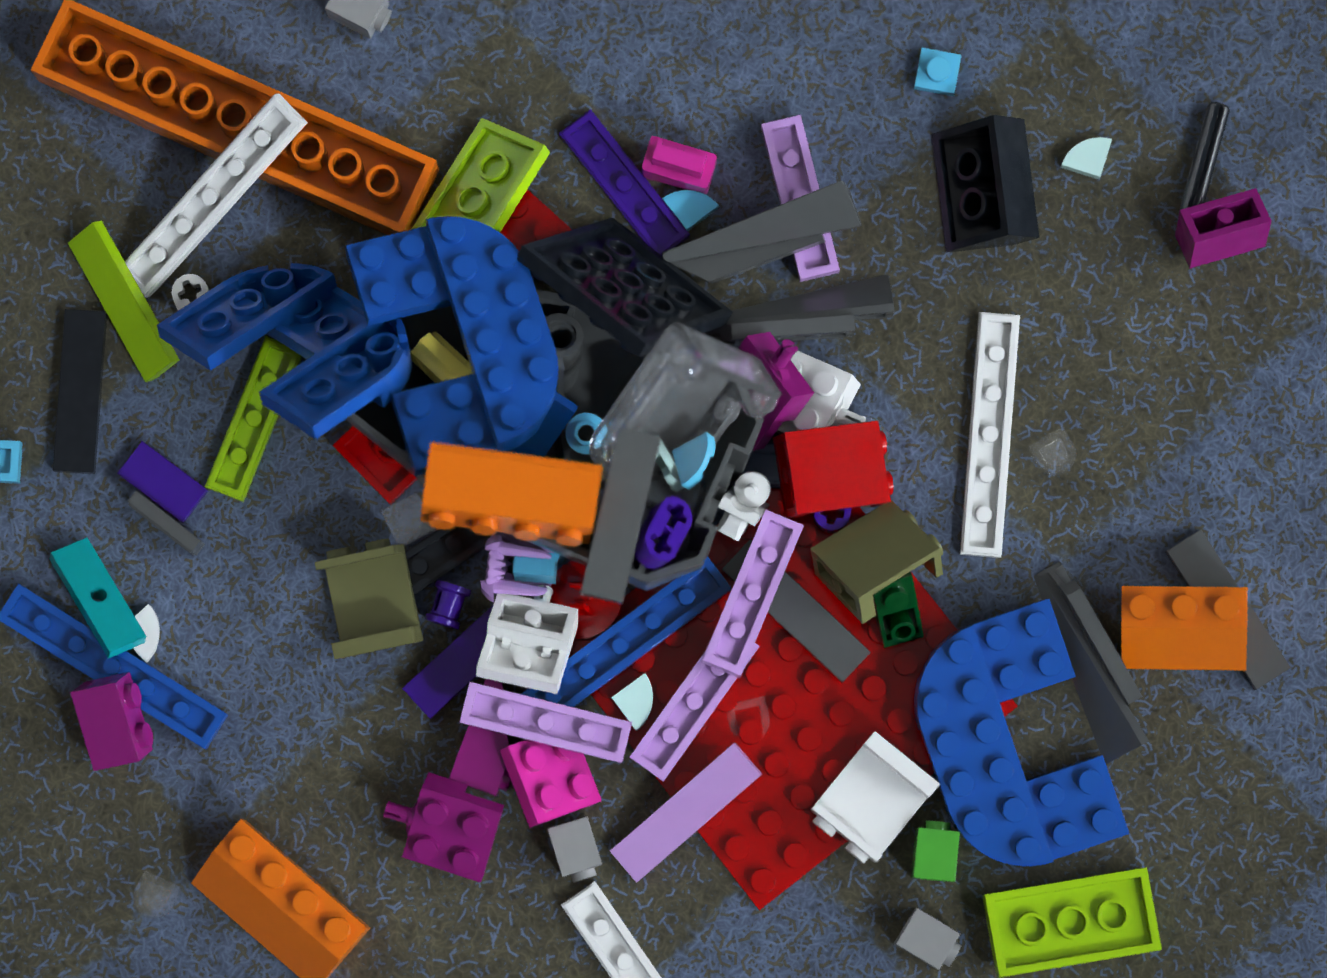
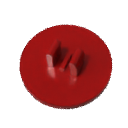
M570 561L557 570L556 584L550 586L554 591L550 603L578 608V628L574 639H593L616 623L621 614L623 603L619 604L580 594L586 566Z

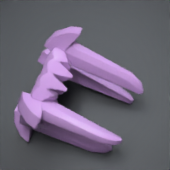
M496 532L486 541L484 550L489 551L488 567L485 580H480L481 591L488 600L494 602V593L539 596L547 592L546 585L550 587L552 584L514 581L513 574L506 573L508 570L506 566L512 565L508 559L513 556L551 559L552 555L549 553L554 552L503 532Z

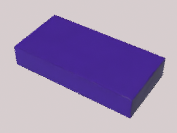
M143 441L117 473L182 523L186 521L208 492L206 488Z

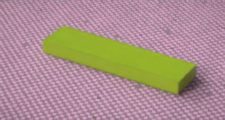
M102 220L92 222L70 240L68 245L144 381H152L180 361L172 345L160 338L157 329L159 322Z
M267 336L264 338L205 484V488L244 502L279 416L262 405L259 391L300 364L302 359L301 355L273 338Z

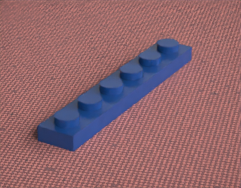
M707 556L701 569L681 576L669 583L568 658L558 694L528 688L521 695L574 708L732 590L731 586Z
M19 583L0 611L1 622L93 680L130 672L133 683L138 685L141 692V710L207 750L228 717V714L127 651L108 659L89 627Z

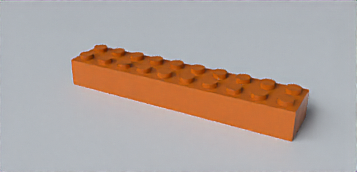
M73 0L63 1L31 68V72L39 82L213 159L218 158L274 94H280L308 123L258 178L386 235L411 230L439 172L437 161L431 157Z

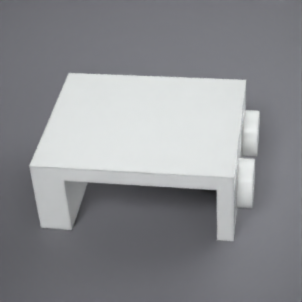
M874 731L810 811L816 815L812 822L830 837L835 832L840 834L849 842L845 849L863 864L868 858L876 863L912 816L940 784Z

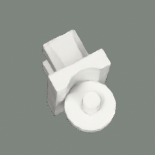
M748 471L737 479L735 486L733 485L727 491L718 506L725 511L717 528L719 532L739 541L749 524L755 526L769 506L765 502L769 498L771 491L767 477L756 471Z

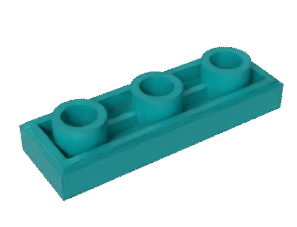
M88 538L51 552L49 560L108 659L145 643L147 636ZM93 599H100L101 602L94 601Z

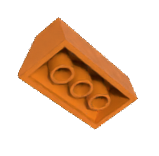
M430 442L420 521L428 522L430 526L437 529H451L454 526L471 528L473 532L481 535H493L496 532L514 534L516 538L525 541H534L540 537L554 539L557 543L564 546L574 547L582 543L589 544L595 519L602 465Z
M240 819L218 844L191 882L193 886L299 978H328L370 929L359 917L244 819Z

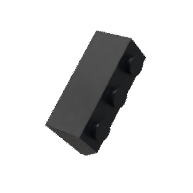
M991 115L932 134L946 252L1011 246L1039 238L1024 119Z

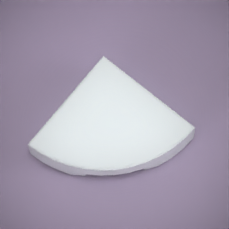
M149 604L135 615L136 620L147 636L145 643L133 648L146 663L154 655L160 636L158 617Z

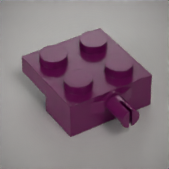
M771 332L746 336L728 362L733 366L741 368L764 418L752 451L764 449L781 424L786 421L795 420L814 394L811 387L790 360L797 352L798 347L794 346L795 343L788 339H784L781 345H779Z
M428 772L421 787L419 798L412 808L391 802L390 800L388 801L383 817L407 824V841L402 855L403 858L481 883L505 805L466 793L467 784Z

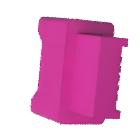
M652 136L642 164V174L646 179L707 195L716 168L717 156L707 151Z

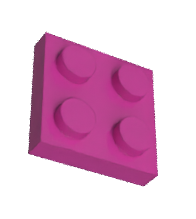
M524 740L500 750L529 828L602 801L584 754L530 740Z

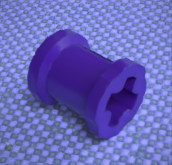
M436 580L435 587L438 590L431 612L426 613L425 620L459 630L460 623L458 619L465 597H470L471 590L452 583Z

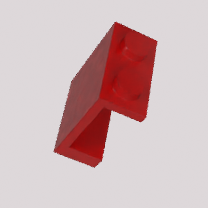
M879 421L784 432L773 438L786 518H797L810 513L869 505L873 508L891 502L890 495L893 494L894 489L891 473L886 471L884 455L887 452V440L885 433L882 430L880 431Z

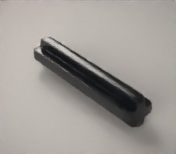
M1211 102L1207 106L1179 211L1205 203L1230 112L1229 106L1223 103Z

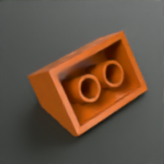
M1122 586L1121 659L1127 669L1246 671L1248 587Z

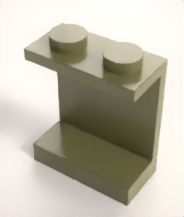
M892 500L890 503L877 507L811 548L815 575L862 624L876 616L873 594L923 564L936 578L943 575L941 561L943 549L939 541L932 534L926 535L919 528L914 516L908 510L902 511Z
M389 538L365 543L366 551L351 554L350 547L326 551V560L314 562L316 570L325 569L337 624L340 641L331 643L334 660L423 641L404 544L390 545Z

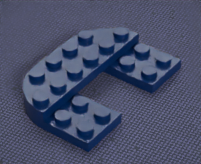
M451 216L428 218L424 227L346 245L345 253L368 326L452 306L473 372L470 375L392 394L391 402L414 476L426 474L430 442L508 452L531 438L539 430L540 424L552 407L558 381V359L530 270L517 260L519 250L500 232L488 225L472 219Z
M291 263L290 270L278 268L270 271L268 265L239 273L220 283L157 324L161 339L210 371L265 334H268L306 358L307 360L259 391L262 405L314 439H317L371 401L384 408L392 401V394L401 392L405 387L412 370V357L402 320L399 318L368 326L360 300L337 287L335 276L332 272L307 264Z
M1049 598L970 624L947 636L929 654V658L923 666L919 678H917L914 693L916 724L921 732L937 782L940 784L939 788L946 806L945 810L954 828L979 852L999 862L1016 866H1038L1052 863L1055 859L1129 834L1103 755L1100 754L1026 780L1000 705L1001 702L1076 677Z

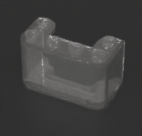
M673 323L663 332L651 352L595 429L589 444V454L595 465H602L601 478L606 485L620 427L655 436L659 435L672 456L673 449L705 432L714 437L716 447L717 441L730 423L736 420L741 408L748 416L760 419L774 409L782 393L758 357L684 324ZM655 462L645 507L652 509L665 498L675 496L687 503L693 518L697 511L702 508L707 496L705 480L703 478L690 490L683 488L678 492L672 491L660 467Z

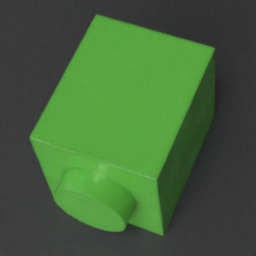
M926 821L925 828H916L911 878L955 882L960 832L950 831L951 823Z

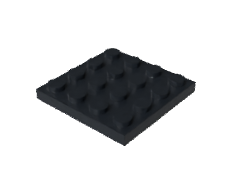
M608 218L522 245L517 255V260L530 270L534 278L546 282L558 292L559 297L564 302L576 306L589 317V321L594 326L606 330L620 342L621 347L625 351L638 357L724 326L733 311L672 263L665 261L663 256L614 218Z

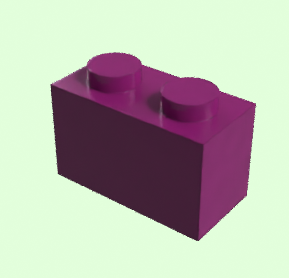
M1254 188L1181 209L1179 211L1175 237L1189 268H1194L1266 247L1271 219L1257 189Z
M130 672L86 681L70 692L93 771L139 762L153 750L152 729L144 721L140 707L142 703L141 692L138 685L133 683Z

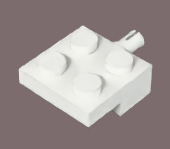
M800 351L793 355L790 360L811 387L814 394L796 419L783 422L776 431L777 433L782 434L784 432L839 426L840 424L863 423L866 421L865 416L848 410L861 385L852 374Z
M547 585V592L543 595L534 596V599L511 594H497L487 623V636L476 667V677L558 694L578 628V608L550 603L554 591Z

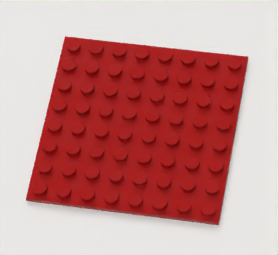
M770 488L769 498L765 501L769 504L767 510L785 517L781 488ZM860 507L851 509V515L846 526L866 515ZM837 510L820 512L821 515L826 516V523L834 524L836 518H843V512ZM813 513L802 517L789 518L804 525L785 572L871 653L841 683L767 613L755 641L759 648L743 669L740 678H737L664 782L655 776L669 796L672 797L735 742L762 773L759 778L697 830L759 911L847 842L837 832L830 837L812 822L816 815L810 810L874 731L928 775L931 776L934 773L921 732L918 730L915 720V686L917 678H919L923 666L929 658V654L943 639L957 631L956 627L911 572L924 637L884 648L876 618L873 617L862 624L815 575L811 548L835 533L822 531L816 526ZM761 519L755 526L749 524L739 541L730 538L718 530L716 531L708 557L731 588H733L735 582L722 571V568L750 539L753 541ZM672 581L647 591L636 587L624 597L623 608L616 623ZM731 591L591 694L607 716L628 721L612 697L646 673L652 686L653 705L647 721L639 730L635 731L631 725L627 742L634 750L707 649ZM595 638L588 640L574 639L569 658ZM1013 699L1000 703L1004 717L1018 707Z

